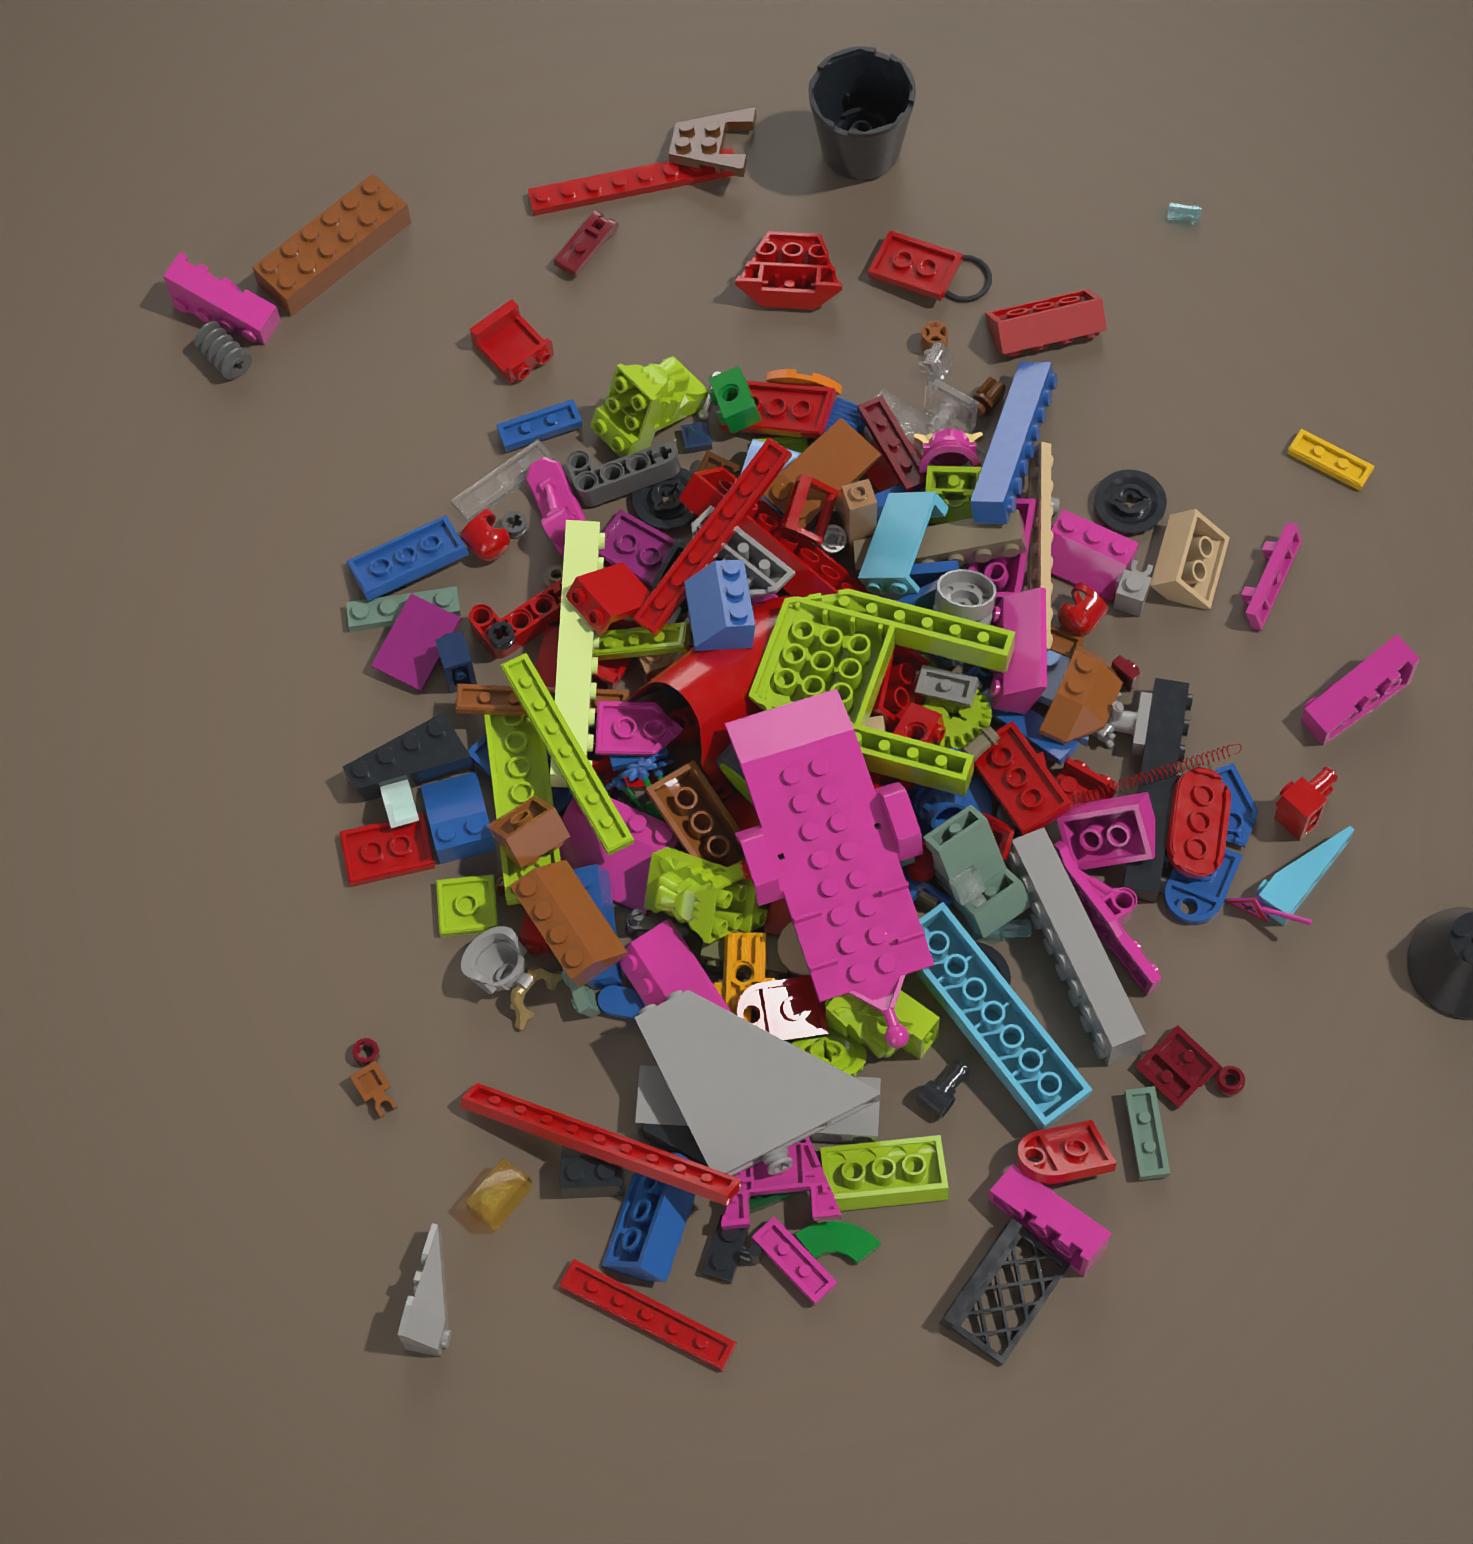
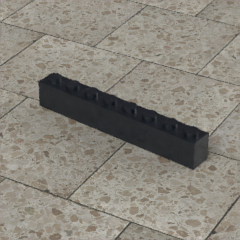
M1155 678L1140 773L1143 775L1145 771L1149 773L1152 769L1155 772V768L1160 770L1161 766L1165 768L1166 764L1170 766L1171 763L1175 764L1176 761L1181 762L1182 759L1184 760L1186 745H1181L1182 736L1187 737L1190 720L1184 718L1185 711H1191L1193 694H1188L1190 683ZM1173 764V776L1168 766H1166L1168 777L1161 767L1163 779L1156 769L1158 781L1152 771L1151 778L1153 782H1151L1147 773V784L1142 774L1140 775L1142 786L1139 781L1137 794L1148 792L1155 816V857L1153 859L1126 863L1123 887L1134 891L1138 901L1156 903L1158 894H1164L1167 877L1161 876L1162 868H1168L1169 864L1165 847L1173 790L1176 781L1182 775V771H1178L1179 774H1177Z

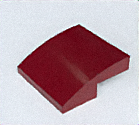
M1179 1025L1158 1046L1155 1045L1135 1066L1178 1108H1181L1222 1068Z

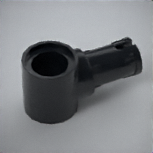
M956 1061L942 1079L938 1078L935 1082L930 1080L923 1087L916 1098V1103L939 1120L942 1119L953 1106L956 1100L954 1097L956 1095L955 1090L969 1074V1068L964 1063Z

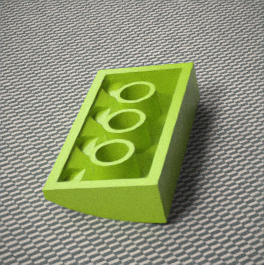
M941 1135L820 1147L822 1169L840 1211L948 1200L949 1187Z

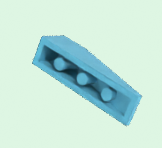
M1351 826L1347 827L1275 873L1270 881L1265 879L1255 892L1258 895L1257 900L1259 904L1264 907L1294 914L1349 843L1355 829ZM1267 914L1283 926H1285V924L1289 920L1275 915Z

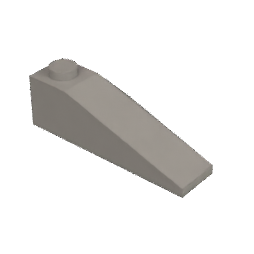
M432 1223L421 1257V1265H424L423 1271L419 1270L415 1273L413 1279V1293L415 1296L408 1295L397 1335L405 1350L441 1357L443 1348L448 1349L450 1345L452 1330H448L442 1233L438 1224Z

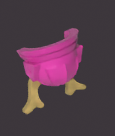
M948 427L926 436L915 434L914 442L923 447V458L919 465V472L927 473V466L930 462L934 466L962 467L970 461L972 467H981L980 460L976 455V444L983 440V433L978 432L970 435L962 430Z

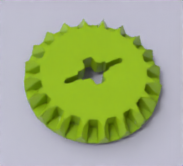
M978 688L972 707L926 697L925 704L922 705L942 714L946 733L940 743L937 742L936 745L945 748H963L982 732L980 730L982 727L990 726L992 719L990 703L986 695L982 694ZM958 711L960 718L952 717L950 719L948 712L955 714Z
M828 1030L826 1035L796 1039L792 1043V1045L853 1077H856L857 1073L862 1072L864 1065H866L867 1054L862 1043L856 1042L850 1035L845 1038L832 1030ZM824 1052H826L827 1057H829L830 1062L828 1059L824 1057Z

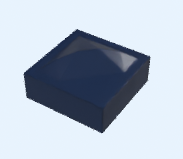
M708 421L681 425L685 453L712 449Z

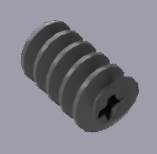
M217 321L208 322L198 331L194 341L195 348L226 379H236L247 372L251 365L252 357L249 354L246 355V351L240 348L236 341H233V338L227 334L224 328H220Z

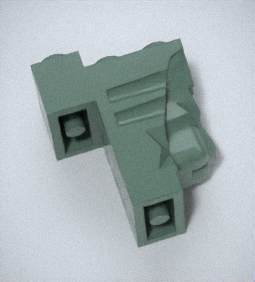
M969 805L923 837L925 845L932 852L934 860L933 866L936 872L932 882L933 886L953 900L952 904L965 916L967 923L982 938H986L1031 907L1022 881L1005 866L987 818L972 805Z

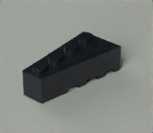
M444 712L342 766L347 781L360 803L382 797L380 787L408 779L409 786L415 788L423 785L422 783L438 778L439 780L451 777L450 775L462 771L464 773L475 771L469 752Z

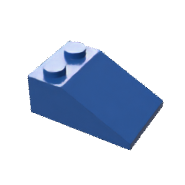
M476 772L421 785L440 864L496 850L493 835L487 828V825L490 823Z

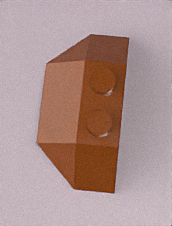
M1076 645L1038 733L1065 745L1074 739L1085 737L1104 729L1112 711V704L1116 701L1123 682L1103 656Z

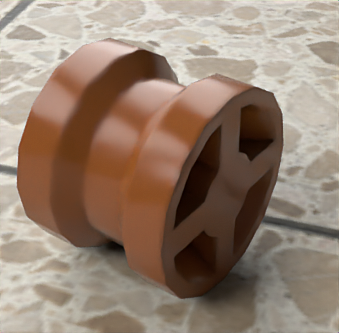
M934 320L927 322L923 326L921 346L926 353L937 355L946 350L949 331L944 323Z

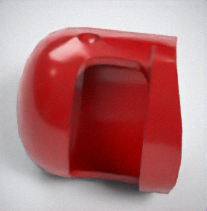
M489 508L475 516L464 527L460 536L472 552L483 561H493L500 558L510 545V535L505 528H493L496 516Z
M1078 582L1071 591L1076 605L1062 604L1058 611V620L1061 626L1068 632L1078 636H1086L1096 628L1109 609L1105 601L1086 584ZM1079 591L1086 595L1084 600H1082Z

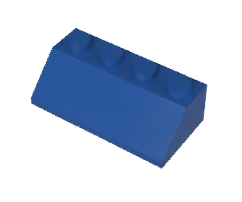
M671 1153V1154L677 1155V1156H679V1157L688 1159V1158H686L685 1156H683V1155H681V1154H679V1153ZM634 1172L601 1266L643 1281L666 1282L672 1269L677 1248L681 1243L682 1234L687 1219L690 1216L696 1194Z

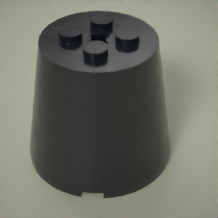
M850 47L831 54L817 66V71L812 79H810L808 89L809 102L824 159L833 171L849 179L868 180L879 177L888 172L895 165L899 157L915 102L916 85L913 75L906 64L892 53L889 56L878 52L875 47Z

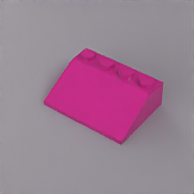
M573 796L562 819L570 837L564 840L563 845L559 847L561 861L567 860L572 869L598 864L609 872L613 902L632 911L641 909L643 910L642 914L646 916L649 910L644 908L652 853L665 847L682 851L683 846L666 822L611 798L633 836L634 844L608 856Z

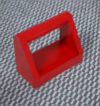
M805 474L797 476L779 530L817 544H822L839 490ZM809 488L827 494L814 533L798 526Z

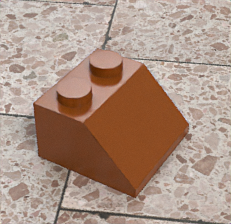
M536 795L487 825L488 830L511 861L521 868L533 865L539 860V856L547 851L558 849L563 845L564 840L570 837L555 807Z

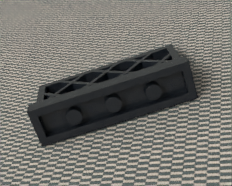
M1013 1218L1006 1223L939 1321L946 1329L955 1331L1001 1366L1005 1363L1071 1265L1021 1228L1022 1225ZM1020 1238L1031 1245L1033 1257L1017 1259L1015 1246ZM1038 1251L1041 1252V1253L1044 1254V1255H1043V1256H1038ZM1011 1253L1012 1260L1005 1261ZM1050 1259L1060 1266L1055 1276L1042 1277L1040 1260ZM1034 1262L1037 1279L1021 1281L1018 1264ZM1013 1265L1016 1282L1000 1284L998 1271L1001 1266ZM994 1278L995 1285L988 1286ZM1051 1281L1045 1289L1044 1282ZM1038 1283L1040 1298L1038 1301L1026 1303L1022 1285ZM1017 1286L1021 1304L1005 1306L1001 1289ZM996 1290L999 1307L983 1309L981 1295L984 1291ZM977 1303L978 1310H977V1311H971V1310L973 1309V1307L975 1306V1304ZM1034 1306L1028 1314L1027 1307ZM1021 1308L1024 1322L1021 1326L1009 1328L1005 1310ZM1000 1311L1004 1329L987 1331L984 1314ZM979 1315L982 1332L971 1334L961 1326L967 1316ZM1017 1331L1014 1337L1011 1339L1010 1332ZM1005 1333L1007 1347L1001 1355L990 1347L989 1335ZM977 1337H983V1338H984V1343H983L981 1340H979Z

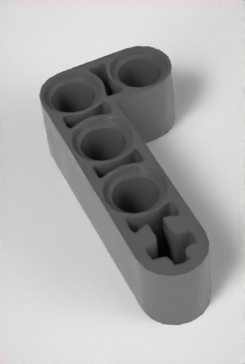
M667 442L656 444L597 467L593 466L590 455L584 450H575L566 459V464L578 497L583 505L589 507L672 478L681 469L676 448Z

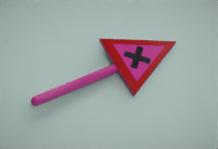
M1225 898L1224 900L1265 922H1269L1265 914L1267 913L1307 925L1312 924L1311 919L1261 906L1256 898Z

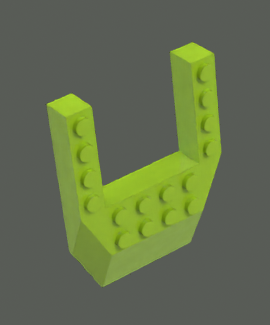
M852 589L838 590L836 594L821 596V593L810 594L804 598L799 596L785 598L749 692V698L761 709L767 711L837 689L854 728L868 771L965 797L974 772V755L866 726L895 644L1007 673L1015 647V632Z

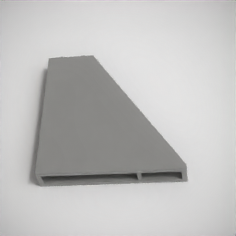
M690 990L673 992L666 997L667 1001L658 1006L655 1004L648 1005L639 1011L640 1015L634 1017L709 1168L731 1176L763 1161V1157L770 1151L781 1147L788 1148L881 1100L876 1088Z

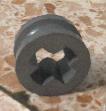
M510 511L502 519V527L507 530L511 539H519L526 534L528 529L526 517L521 512ZM518 521L520 527L515 526L513 529H511L510 524H515V522Z

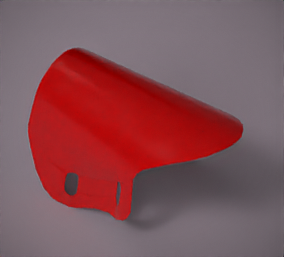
M797 596L776 597L752 605L755 621L753 648L695 651L693 646L636 691L628 701L635 702L643 696L660 690L666 684L679 691L691 705L699 722L702 768L715 784L724 788L733 787L716 763L717 758L731 743L725 723L764 711L749 698V692L784 599ZM657 682L665 683L661 687L654 686Z

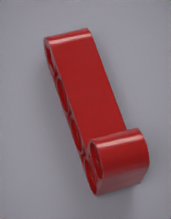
M562 579L501 619L486 604L473 606L469 611V621L474 636L492 657L501 659L509 656L545 632L547 625L554 626L560 622ZM541 609H550L546 613L539 612ZM481 619H487V620H488L487 622H485V623H483V624L477 623V622H478L479 620H481ZM499 621L509 623L514 630L515 642L506 650L494 648L491 645L488 634L489 628ZM519 624H527L524 628H516ZM503 631L501 635H497V639H501L503 636L507 637L506 632Z

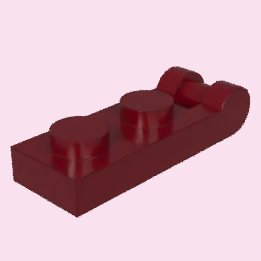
M595 210L555 257V266L577 277L608 238L617 232L619 223L613 219L607 220L602 213Z

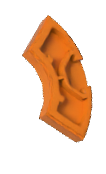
M797 369L767 372L765 379L769 383L835 388L837 395L841 394L842 389L839 383L826 376L814 372L812 376L796 373Z

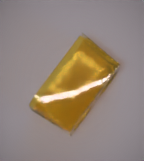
M502 1158L467 1199L465 1204L472 1215L495 1232L529 1193L533 1183L529 1176Z

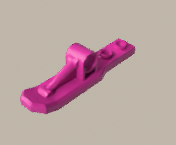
M542 457L529 465L525 481L543 517L541 522L544 530L553 541L557 552L564 557L566 520H587L562 465L557 461Z
M1058 841L1053 844L1098 938L1114 953L1146 996L1156 991L1162 980L1159 969L1154 963L1147 960L1142 953L1139 943L1135 939H1131L1121 926L1131 918L1138 900L1135 892L1126 887L1111 888L1097 878L1087 875L1079 870L1077 863L1072 859L1069 847L1065 843ZM1117 903H1123L1127 908H1121Z

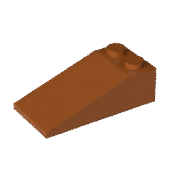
M840 418L774 479L763 496L784 515L797 476L805 474L840 492L841 486L857 482L878 460L881 454L844 419ZM809 488L798 526L810 531L817 524L827 494Z

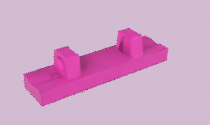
M1287 522L1278 542L1265 541L1262 552L1264 558L1269 560L1260 582L1257 588L1245 586L1241 593L1244 604L1249 605L1245 614L1250 621L1251 629L1262 631L1303 541L1297 524Z

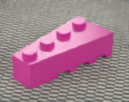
M179 252L163 275L173 306L181 312H190L204 322L217 321L226 332L233 331L240 334L249 342L254 343L256 341L265 345L281 321L277 307L247 289L243 293L240 292L233 281L226 277H223L222 280L217 279L209 272L210 268L201 263L196 267L187 261V255Z
M1396 634L1341 680L1329 686L1321 696L1310 699L1303 707L1304 712L1301 722L1322 745H1325L1411 683L1420 658Z
M1014 1164L1010 1166L989 1191L988 1200L1009 1217L1020 1223L1026 1231L1069 1262L1070 1266L1083 1277L1108 1248L1112 1235L1110 1231L1058 1196L1049 1187L1027 1177Z

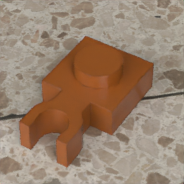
M376 1061L350 1076L365 1103L374 1098L376 1103L375 1109L381 1118L385 1116L381 1111V1105L384 1102L391 1103L394 1110L398 1108L394 1100L384 1093L391 1088V1085Z

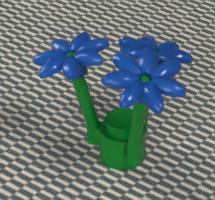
M641 757L637 764H628L627 768L621 770L617 777H613L611 781L605 784L604 788L606 791L615 786L619 791L622 790L641 812L666 822L653 801L649 800L646 803L648 808H646L626 786L628 783L623 778L629 777V780L633 781L638 777L647 788L651 786L647 770H653L654 777H657L659 781L664 778L665 771L663 766L675 763L676 761L674 759H664L660 762H655V757L648 758L647 760Z

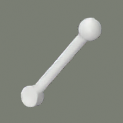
M714 372L712 377L720 374L721 372ZM708 394L704 408L698 414L702 420L709 417L708 409L712 401L710 394Z

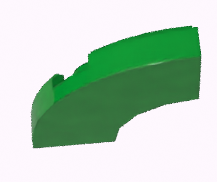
M840 1221L816 1223L795 1234L798 1242L815 1259L824 1255L838 1254L848 1257L858 1265L881 1247V1242L870 1232L854 1224Z

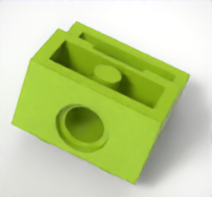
M927 466L925 492H936L949 507L945 517H930L928 525H939L973 518L970 500L982 467Z

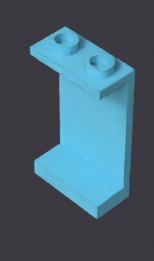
M936 492L888 494L858 579L870 593L875 595H881L882 593H896L899 595L919 593V586L909 576L930 517H945L949 508Z

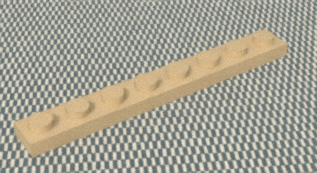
M1040 442L1034 447V457L1029 459L1028 499H1036V507L1028 550L1027 590L1040 587L1046 588L1047 651H1049L1053 642L1051 634V620L1053 617V610L1051 608V594L1053 591V583L1051 582V569L1053 566V557L1051 556V543L1053 541V532L1051 531V518L1053 515V506L1051 505V493L1053 490L1051 468L1054 459L1051 455V444Z

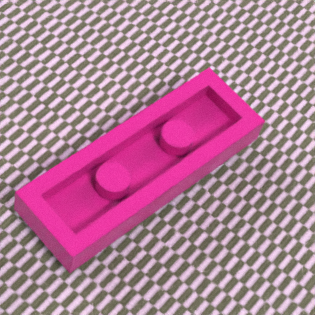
M775 1217L770 1219L752 1236V1241L760 1246L761 1250L814 1305H817L837 1286V1281Z

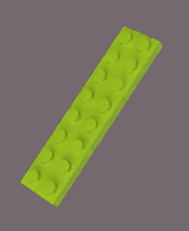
M484 715L496 819L534 795L554 807L547 749L529 717L525 715ZM500 846L507 905L521 904L510 885L534 868L561 861L559 848L547 851L539 856V860L533 865L521 868L511 861Z

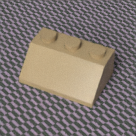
M1197 509L1170 514L1150 586L1167 600L1205 610L1211 609L1230 537Z

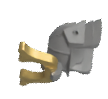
M505 926L494 927L483 932L470 943L462 956L461 970L465 976L469 977L470 980L488 994H493L494 991L511 990L513 988L511 1002L516 1012L515 1028L523 1030L527 1020L534 1016V1012L526 1009L523 1004L527 991L536 980L541 978L544 979L546 987L554 991L557 982L563 978L560 970L550 973L539 967H532L525 974L527 963L523 956L527 952L526 948L518 942V937L513 929Z

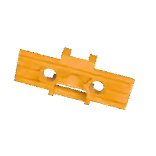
M730 933L725 936L723 982H714V986L733 1014L736 1001L744 990L757 983L780 980L777 978H765L766 933ZM742 966H748L752 970V976L746 982H740L736 978V972ZM746 1007L743 1011L744 1019L750 1023H755V1018L752 1017V1007Z

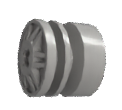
M958 569L948 571L937 582L933 611L991 625L992 610L994 609L996 599V586L990 578L973 570Z

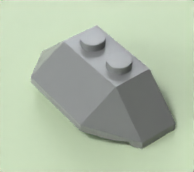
M710 506L692 523V538L713 512L714 507ZM739 527L714 560H744L750 598L777 593L795 575L794 570Z

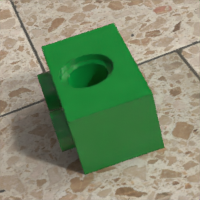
M739 365L709 378L713 389L708 392L713 404H719L720 409L716 410L722 426L727 424L733 434L762 421Z

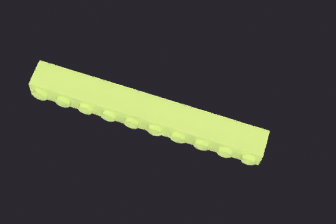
M566 520L555 703L587 757V751L593 752L594 734H589V726L595 725V708H590V700H596L597 683L591 682L592 674L598 673V657H593V649H599L600 635L594 632L592 626L569 602L566 594L577 576L604 568V557H599V549L605 550V533H600V522ZM551 758L550 786L568 787Z

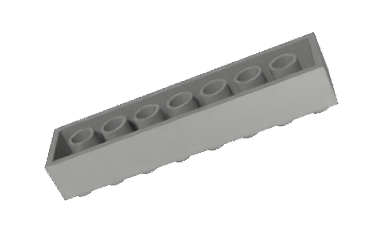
M1045 828L1013 839L1010 852H1008L1009 863L1006 864L1007 869L1022 881L1031 904L1030 908L1033 912L1031 913L1032 922L1037 930L1041 929L1045 937L1043 944L1049 955L1053 954L1057 962L1055 968L1060 980H1066L1069 986L1068 996L1074 1007L1078 1006L1083 1015L1080 1016V1020L1086 1033L1091 1032L1095 1040L1093 1048L1099 1059L1103 1058L1108 1067L1140 1054L1145 1038L1143 1027Z

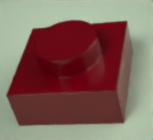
M1119 655L1112 661L1111 668L1123 682L1122 685L1131 692L1138 686L1141 672L1133 661L1126 660Z

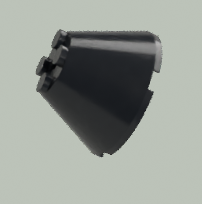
M1470 907L1449 908L1431 915L1417 928L1407 951L1408 974L1420 997L1435 1010L1438 1008L1443 1012L1453 1015V1018L1462 1020H1473V908Z

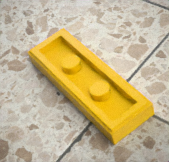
M1303 429L1299 431L1287 451L1288 455L1361 491L1375 467Z

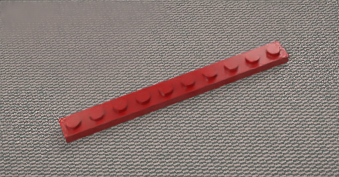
M476 1083L461 1097V1108L575 1149L581 1153L602 1159L608 1163L629 1169L635 1173L656 1179L662 1183L683 1189L689 1193L702 1196L716 1203L727 1206L741 1190L742 1179L480 1083Z

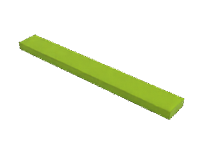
M527 653L501 664L504 676L606 854L609 856L634 844L633 836Z

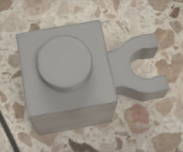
M1133 559L1130 571L1124 570L1116 591L1113 608L1140 617L1149 594L1153 565L1148 564L1145 572H1139L1137 570L1138 561Z

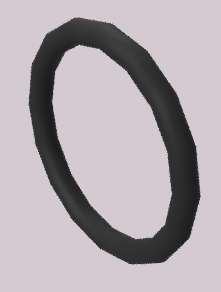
M963 255V260L978 263L984 269L987 276L986 284L975 295L958 296L947 290L945 295L955 301L970 302L981 298L988 292L992 284V273L989 266L982 259L973 255Z

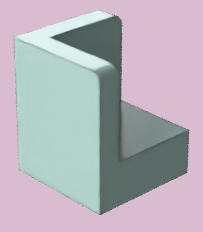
M408 779L380 787L391 828L419 820Z

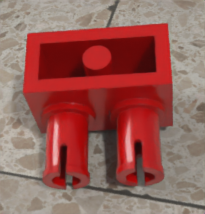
M1325 766L1309 782L1301 777L1295 783L1292 781L1288 782L1280 791L1281 798L1276 803L1277 810L1274 818L1297 840L1300 841L1319 824L1328 801L1326 797L1333 792L1331 785L1338 779L1336 773L1331 768Z

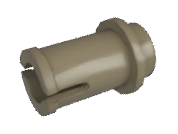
M990 726L982 727L980 729L982 732L962 748L965 753L974 755V762L992 745H998L997 741L1000 737Z

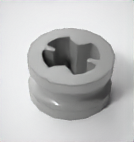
M786 1147L774 1149L763 1157L764 1164L769 1165L767 1171L770 1175L782 1173L793 1165L792 1158L787 1157L789 1151Z

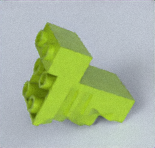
M674 356L664 359L659 365L650 363L648 366L643 367L642 365L618 364L605 403L595 409L590 428L617 455L624 457L650 447L656 431L702 410L709 390Z
M665 847L652 853L644 902L645 909L655 913L663 911L669 916L675 917L681 924L687 922L690 929L696 931L703 939V942L708 944L736 930L750 933L765 924L768 916L767 904L758 906L754 884L751 883L750 879L744 880L739 863L725 867L670 847Z
M900 990L894 1010L899 1024L905 1026L909 1032V1040L902 1048L907 1053H911L921 1060L938 1038L940 1017ZM849 994L825 1002L828 1030H832L845 1038L850 1035L856 1042L864 1043L878 1058L883 1056L888 1058L900 1049L889 1046L885 1040V1032L888 1027L883 1012L872 1008Z

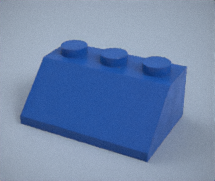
M744 560L714 561L684 582L695 651L753 648L755 621Z

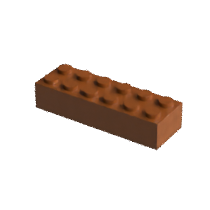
M372 173L255 264L252 269L257 285L292 317L411 223L408 205Z

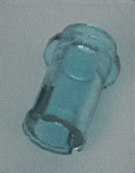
M1170 202L1168 219L1191 221V224L1200 222L1202 206H1197V203L1187 205Z

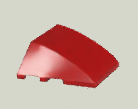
M768 231L756 248L752 260L746 263L742 275H738L735 280V285L761 307L815 310L841 292L843 287L841 281H838L835 267L831 264L829 252L822 235L815 233Z

